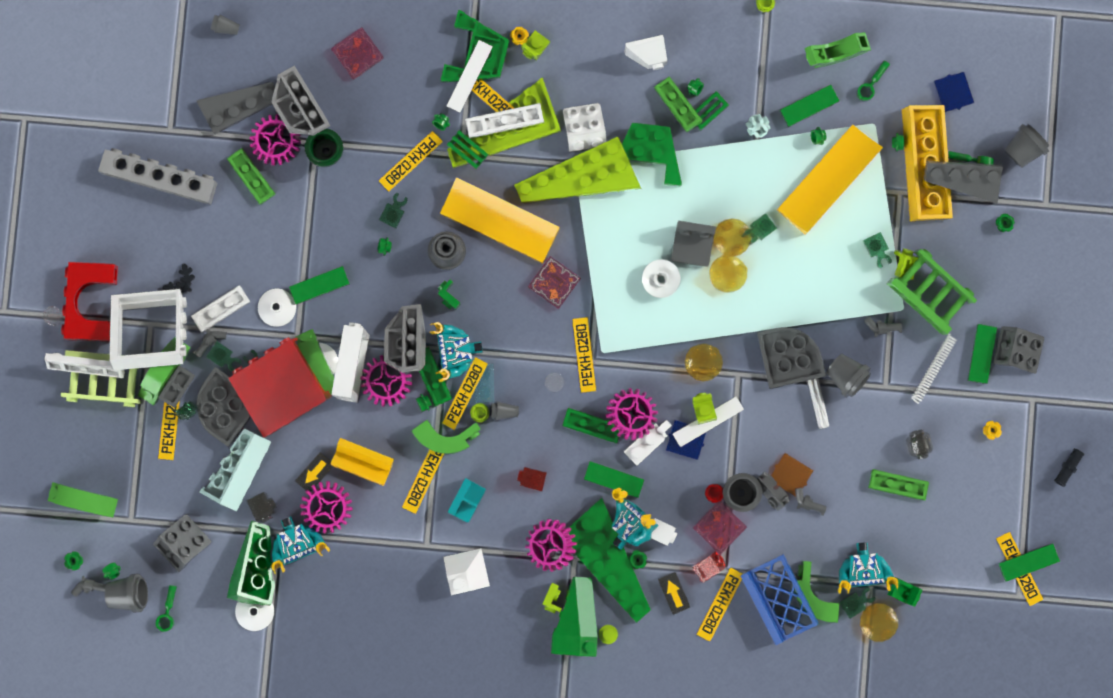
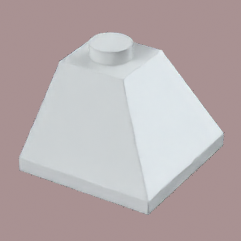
M663 35L625 44V55L647 69L659 70L667 64Z
M482 549L444 557L451 595L490 586Z

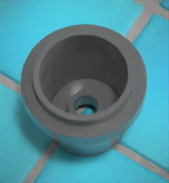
M1022 124L1018 128L1019 131L1004 149L1010 158L1021 168L1049 152V144L1029 124L1026 126Z
M446 231L436 234L430 240L428 256L437 268L452 270L458 267L465 259L466 247L459 235ZM448 245L450 247L449 251L444 252L442 250L443 246Z
M842 353L829 366L826 374L842 391L841 394L847 398L848 396L853 397L864 386L871 375L869 372L871 368L866 364H860Z
M738 473L726 481L723 487V497L731 509L738 512H747L759 504L762 498V488L754 476L747 473ZM739 489L744 490V495L742 497L738 496L737 491Z
M137 573L123 579L108 582L105 586V601L108 608L131 610L133 613L142 612L148 602V587L145 579Z

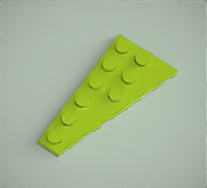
M540 78L535 84L524 90L522 94L511 100L509 104L514 108L540 103L544 123L469 139L483 149L488 156L561 132L543 78ZM462 138L460 139L462 143H464L480 158L483 156L471 145H469L465 140H463ZM457 143L453 144L473 162L477 161ZM451 148L447 149L453 168L468 164Z
M615 137L514 185L522 203L642 189L619 137Z

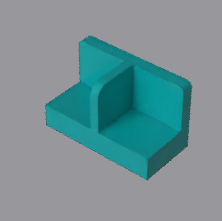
M465 478L448 513L468 523L486 489Z

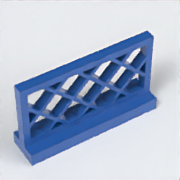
M784 554L741 575L775 645L819 624ZM780 560L784 566L783 574L773 571L774 563ZM759 570L769 572L766 582L759 580L755 572ZM771 574L781 577L779 586L768 583ZM784 578L792 581V591L781 588ZM767 586L777 590L775 599L767 597L765 593ZM780 591L790 594L788 604L777 601ZM793 596L801 599L802 605L800 609L790 605ZM776 604L786 607L783 617L775 613ZM789 609L799 612L797 621L786 618ZM802 613L809 615L812 621L811 624L804 625L799 623ZM785 621L795 625L792 633L786 634L783 628Z

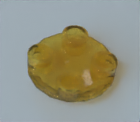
M733 218L724 220L716 227L713 238L714 246L724 255L739 256L750 246V229L741 220Z
M727 254L722 255L711 265L709 270L710 280L713 286L722 292H735L746 282L747 267L737 257Z
M698 344L691 347L685 358V368L688 374L695 380L703 382L717 377L723 365L719 350L708 344Z
M876 603L867 606L860 617L861 631L868 639L875 642L889 640L895 635L898 628L896 612L885 604Z

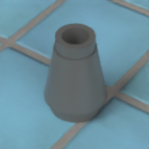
M214 15L211 30H214L215 33L237 35L240 24L222 15Z
M499 401L491 403L490 417L495 418V420L514 418L519 415V406Z

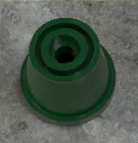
M324 129L315 135H309L306 139V156L316 166L330 167L336 164L343 155L344 146L342 139L331 129ZM324 148L330 150L328 154H323Z

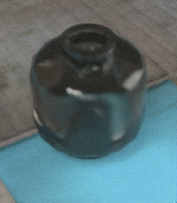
M923 429L909 433V436L906 438L909 454L917 457V459L929 457L928 454L933 451L930 434L924 432Z

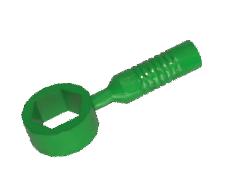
M884 60L872 76L870 84L864 83L858 88L857 96L860 100L869 101L873 98L875 94L873 85L880 80L890 64ZM862 87L870 89L872 94L869 98L862 97L860 93Z
M952 151L948 153L949 159L965 162L974 161L976 164H994V159L987 156L973 158L968 154Z
M169 585L165 602V614L160 615L156 619V627L162 632L169 631L174 626V619L169 615V611L173 606L177 586ZM167 617L171 621L169 628L163 629L159 625L161 618Z

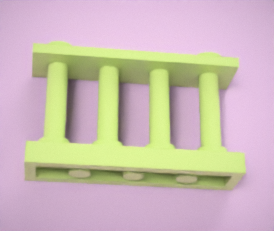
M65 350V356L110 361V354ZM139 368L129 369L126 398L115 397L116 377H109L107 397L96 396L98 375L90 374L88 395L77 394L79 373L71 372L69 393H61V397L66 398L68 402H78V399L121 402L124 403L123 406L135 407V404H141V400L134 399L136 374Z

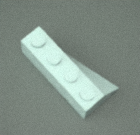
M243 429L231 446L230 455L222 459L220 469L216 474L212 473L209 478L211 482L206 488L203 487L200 493L221 505L237 511L256 471L260 467L265 453L268 451L271 441Z

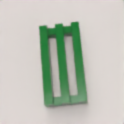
M717 91L695 110L698 114L717 97L718 100L700 116L703 119L720 103L723 104L703 124L697 125L700 131L729 106Z
M460 130L447 143L449 148L475 169L488 156L483 149ZM461 137L483 156L480 158L458 138ZM456 142L478 162L474 163L453 144Z

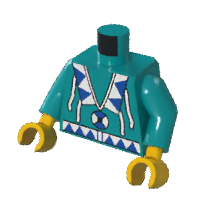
M438 322L430 324L436 327V331H430V334H437L442 369L437 371L436 374L441 373L443 378L438 381L443 382L447 379L461 376L470 368V363L473 362L472 354L483 353L481 341L470 343L469 335L464 330L453 325H443Z
M621 488L614 489L612 496L616 500V514L612 528L619 535L613 541V544L622 550L627 542L634 546H639L649 541L652 532L659 525L651 518V514H646L638 505L624 499L628 496L626 491H621Z
M290 516L281 520L284 532L277 534V538L274 540L272 570L274 574H276L277 568H281L282 572H285L283 564L287 565L315 552L323 556L321 551L326 548L329 552L330 548L325 544L319 532L304 524L295 527Z
M868 542L856 543L857 555H849L839 570L838 593H841L842 588L847 589V594H849L851 587L886 584L889 591L890 584H895L898 589V580L894 577L891 567L882 556H878V553L869 554Z

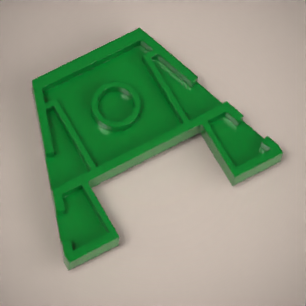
M458 10L454 28L473 32L464 68L444 64L440 81L445 83L460 80L479 40L492 46V49L476 80L500 78L509 40L484 26L478 20L471 18L465 12Z
M632 123L622 143L629 161L666 165L664 185L681 186L682 181L670 127Z

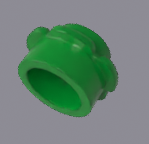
M699 78L696 80L692 79L687 87L689 95L698 96L704 87V83Z
M442 113L434 115L432 124L437 129L444 131L446 127L450 126L449 118Z
M820 127L811 130L812 143L814 145H823L827 139L825 130H821Z
M896 133V137H892V148H896V152L904 150V135H898V133Z
M1001 214L996 219L999 231L1010 232L1013 229L1015 221L1012 216Z
M388 237L385 239L380 238L378 242L377 252L382 253L383 256L386 255V252L390 253L392 242L389 241Z
M420 394L419 397L415 398L422 412L430 411L429 407L432 404L427 395L423 396Z
M639 550L633 551L632 555L628 557L633 569L644 568L647 564L646 554L644 552L641 553Z
M73 551L65 555L64 565L67 569L78 570L83 564V557L80 556V553Z
M115 562L108 564L102 570L104 578H109L110 580L117 578L120 575L121 567L117 566Z

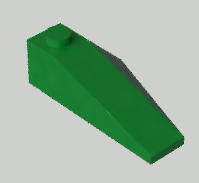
M256 521L250 522L230 580L227 598L248 604L267 606L272 604L275 581L272 578L273 562H271L270 550L272 549L270 526Z
M573 577L565 598L564 609L559 614L560 620L552 634L551 654L596 657L598 636L592 578Z

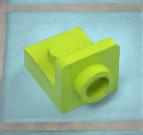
M535 30L526 43L522 44V53L528 59L534 58L537 61L550 44V41Z
M905 248L902 251H894V254L900 257L895 276L901 278L919 258L913 255L914 251Z
M699 393L692 398L698 425L717 420L711 393Z
M551 583L542 604L545 605V610L555 614L556 611L560 612L562 608L552 604V600L557 601L561 591L558 590L559 585Z

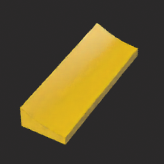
M909 105L901 109L910 222L952 219L951 189L924 180L926 161L948 162L944 105Z
M852 125L781 204L777 211L806 235L883 147Z
M457 177L440 212L441 215L541 263L544 262L560 230V227Z

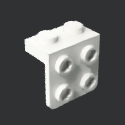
M589 104L563 110L569 152L591 149L607 142L600 104Z

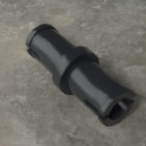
M1074 448L1067 461L1063 462L1062 469L1054 481L1058 485L1065 487L1072 473L1077 471L1076 467L1085 454Z

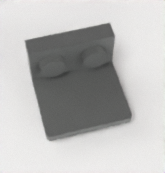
M678 220L671 261L708 267L716 226Z
M1002 326L993 363L1012 366L1036 374L1044 337L1018 327Z
M185 514L159 535L153 545L180 572L190 560L209 546L212 541Z

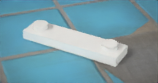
M540 103L465 119L469 138L544 123Z
M46 353L45 355L47 369L124 378L125 370H113L110 361L64 356L59 353Z

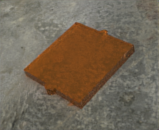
M784 453L779 463L774 466L775 469L771 476L777 482V486H781L782 489L796 497L795 488L802 487L803 489L804 486H807V481L814 470Z

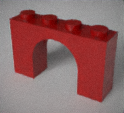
M68 262V267L65 268L67 286H64L66 305H63L62 314L65 316V324H62L61 334L64 335V339L110 342L111 321L85 319L79 312L78 298L81 292L90 285H117V265Z

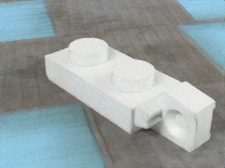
M667 420L660 426L655 423L654 429H649L650 433L648 435L643 433L642 439L638 438L624 451L636 466L667 437L665 431L672 426Z

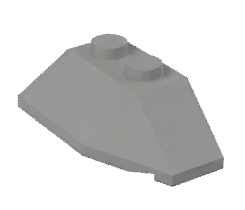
M295 65L278 74L271 102L289 133L315 135L330 127L328 120Z
M421 304L402 306L399 313L393 317L385 328L384 362L401 373L421 371L425 366L426 346Z

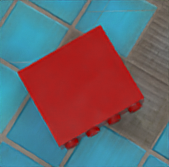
M288 337L279 342L281 346L276 349L274 347L269 348L263 352L265 356L260 359L258 356L248 361L249 366L245 368L241 366L232 371L234 375L228 378L263 438L273 434L332 398L329 391L325 392L301 353L296 344L297 338L290 339Z

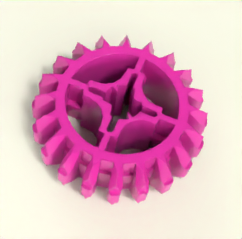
M276 114L275 120H273L271 115H268L269 121L261 118L263 124L260 125L256 122L255 125L258 130H251L256 136H250L249 139L255 141L250 144V147L256 148L253 150V154H259L258 160L261 161L265 157L264 163L268 164L271 160L272 166H275L278 160L281 166L283 165V159L287 163L290 162L289 155L293 158L296 157L293 150L299 152L300 149L295 145L301 144V140L296 139L301 134L290 133L291 140L290 143L282 138L283 129L286 126L282 119L280 121L279 114ZM272 126H278L272 133L264 132ZM278 136V139H279L281 142H275V143L273 144V142H272V140H270V138H271V139H272V138L276 139V137ZM261 138H264L269 143L267 153L262 150ZM278 148L286 149L280 154L273 155Z
M380 355V362L373 358L372 360L375 363L373 366L369 362L366 364L370 368L369 371L366 369L362 370L367 376L360 377L361 380H366V383L360 384L362 388L367 387L363 394L371 393L368 396V400L371 401L375 397V405L382 400V407H385L386 401H388L389 406H393L392 400L394 399L399 404V396L403 399L406 398L402 394L403 391L410 393V390L405 387L406 385H412V382L406 381V379L412 378V375H405L406 372H400L401 375L391 376L388 373L386 367L388 364L384 362L383 355ZM381 367L380 377L371 381L373 372ZM385 375L389 379H394L391 380V383L388 385V390L386 385L384 383H381V380ZM402 381L400 389L392 395V385ZM372 387H384L386 396L376 394Z
M629 388L627 393L625 390H621L620 395L617 393L614 395L615 400L610 399L609 403L612 406L606 407V410L611 412L606 414V418L612 419L607 424H614L611 431L614 432L618 429L617 436L620 437L624 433L625 440L630 435L632 440H635L637 436L639 439H642L643 433L648 435L650 433L649 429H654L655 427L652 423L657 422V418L652 417L658 414V411L652 410L656 404L650 405L649 402L652 400V397L645 399L646 392L639 395V389H636L634 394L632 388ZM632 400L629 408H618L622 401ZM639 403L644 407L646 415L639 410ZM631 410L633 411V414L636 415L632 418V420L631 414H629ZM618 414L625 419V426L620 422ZM635 421H645L641 428L632 429Z
M326 481V487H323L322 482H319L320 488L318 489L315 485H312L313 492L306 490V494L309 497L302 496V500L307 503L300 504L301 508H306V510L301 512V515H308L304 518V522L306 523L311 520L309 528L317 525L315 528L316 532L320 530V527H323L324 534L327 532L326 528L329 527L331 533H334L333 526L335 525L340 530V522L344 525L347 524V521L343 518H351V515L346 513V511H352L353 509L351 506H347V504L352 503V500H345L349 493L341 494L344 487L341 486L336 490L337 483L330 487V481ZM331 492L338 497L327 500L321 493ZM316 496L320 505L311 513L310 504ZM321 499L327 505L332 504L330 513L327 510H321L323 508ZM342 501V512L336 518L333 509ZM326 515L331 519V522H321L315 518Z
M547 519L546 522L544 520L540 521L539 525L535 524L533 526L534 530H529L528 533L532 537L526 538L530 544L526 545L525 548H530V552L527 555L533 556L530 562L534 563L537 561V568L542 566L544 571L550 569L553 572L556 568L561 570L563 566H568V560L574 559L571 554L576 553V550L572 546L577 545V543L572 542V538L575 535H569L571 528L565 529L566 523L559 524V520L552 521V519ZM549 529L550 534L547 535V538L540 539L542 533ZM559 535L562 538L563 544L559 541ZM552 542L551 544H553V547L555 548H550L549 544L547 543ZM539 547L542 548V550H543V555H542V553L540 552ZM556 551H562L561 556L556 561H552Z

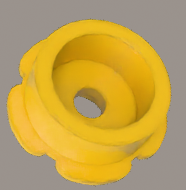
M516 27L510 33V38H512V42L515 45L526 43L527 37H529L528 31L523 27Z
M988 421L983 427L984 435L990 440L999 438L1002 434L1001 425L998 422Z

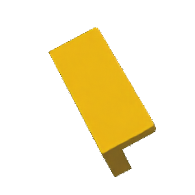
M340 438L331 461V466L384 486L392 469L394 459Z

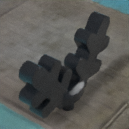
M185 263L182 264V270H179V274L184 275V277H181L180 281L186 284L182 287L180 282H176V286H174L173 282H169V285H164L162 289H180L181 293L191 292V281L195 279L193 274L190 275L193 269L191 267L188 268Z

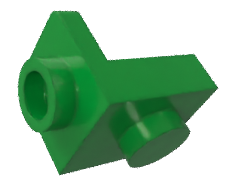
M450 279L448 282L444 281L438 287V296L443 299L441 303L448 309L453 307L457 310L461 305L460 302L447 292L454 284Z
M895 577L898 580V589L895 584H892L887 595L915 607L920 600L922 589Z

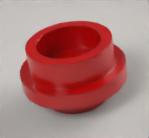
M718 484L709 485L705 490L706 499L711 503L720 502L724 498L722 486Z

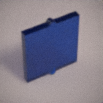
M964 72L954 75L948 74L947 77L934 81L945 112L954 109L960 110L961 107L974 104Z
M674 420L672 431L668 434L669 441L666 451L698 460L701 448L704 446L703 441L706 432L680 447L673 433L689 424Z

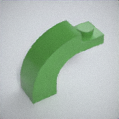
M865 32L854 33L832 43L811 45L804 48L806 59L810 66H814V68L833 65L871 51Z
M311 329L295 336L298 339L297 345L323 390L325 392L329 391L332 394L335 376L323 354L314 330Z
M174 337L161 352L176 351V338ZM183 343V345L186 346V356H187V354H188V352H189V350H190L191 347H189L188 345H186L185 343ZM181 364L150 367L140 385L142 387L138 396L154 406L158 402V397L167 381Z
M426 420L413 429L412 433L428 449L441 454H454L468 449L470 446L466 440L470 439L472 441L478 437L481 428L475 423L457 436L444 437L438 434L429 421Z
M52 482L48 501L58 505L112 518L114 517L118 499L54 482Z
M802 561V564L798 565L797 575L801 577L797 582L816 619L838 623L839 603L821 601L813 594L810 587L812 562ZM795 596L797 602L801 606V599Z

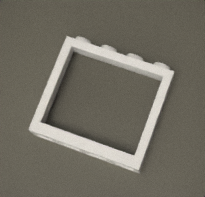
M180 289L111 295L110 363L113 370L183 364V356H186V346L183 345V340L187 338L186 329L183 328V324L187 323L184 308L187 307L186 297L182 296ZM176 305V351L122 356L123 310Z
M349 322V326L344 325L331 394L339 400L358 403L362 381L360 377L363 375L362 370L364 369L370 336L363 326L358 323Z

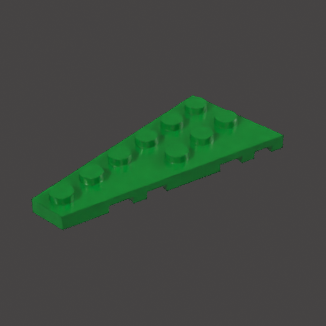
M601 498L569 527L571 528L569 535H575L572 538V542L577 543L572 548L576 550L574 554L637 623L651 609L624 547L621 550L613 544L618 533L612 528L613 522Z

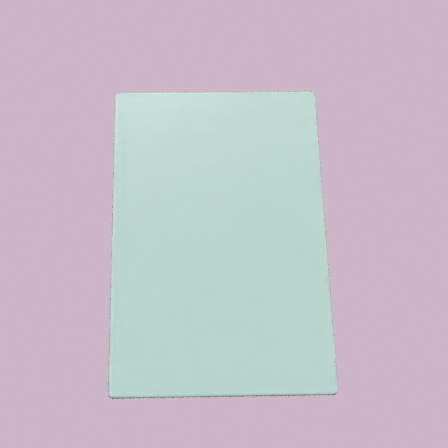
M875 124L855 126L878 143ZM850 127L825 130L827 139L823 145H814L811 141V132L675 151L682 181L681 186L664 185L666 165L629 161L642 189L579 196L601 351L603 353L765 331L780 327H793L902 311L904 309L903 299L886 284L891 278L896 277L898 279L899 277L894 275L897 268V259L894 254L895 246L880 152L806 235L779 213L777 209ZM678 220L716 226L708 267L671 261ZM655 260L670 261L679 270L680 285L676 292L669 297H654L643 286V271L649 263ZM659 276L657 278V281L659 283H663L665 279L664 277Z

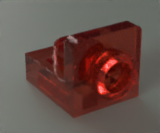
M524 467L523 471L519 470L517 481L520 482L522 487L542 491L547 472Z
M715 551L692 566L702 583L724 570L726 565L723 557Z

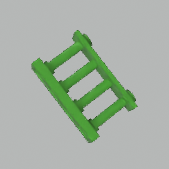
M917 249L914 253L919 258L901 278H891L886 284L939 333L947 335L952 330L949 326L950 319L966 301L970 304L975 303L977 300L973 297L974 293L970 289L963 288L932 259V254L929 251ZM926 263L933 271L915 291L909 290L906 287L908 285L907 282ZM940 276L946 282V285L929 304H925L920 300L922 298L921 295ZM953 288L960 297L944 316L939 317L935 313V308Z

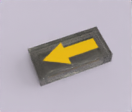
M320 452L295 482L303 489L312 492L311 486H317L334 467L331 466V460Z
M676 572L658 579L673 615L691 608Z

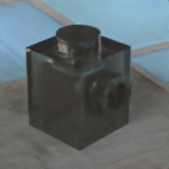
M266 492L246 500L257 522L262 521V523L273 519L272 515L276 513L274 509L277 506L273 498H269Z

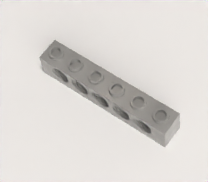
M111 148V151L105 149L98 170L101 174L205 204H212L218 184L213 180L214 177L203 174L202 177L197 176L192 170L184 169L183 172L177 170V167L171 164L162 166L158 165L159 161L148 158L147 161L140 159L141 156L130 153L127 156L123 155L122 151ZM121 161H126V167L122 170L118 169V164ZM139 166H144V173L141 175H137V168ZM162 171L163 177L160 180H155V173ZM180 176L181 183L173 185V179ZM197 181L200 183V187L197 190H191L193 182Z

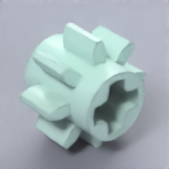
M760 114L751 116L746 123L749 135L752 136L754 134L756 138L765 136L770 129L768 118L766 116L762 118Z

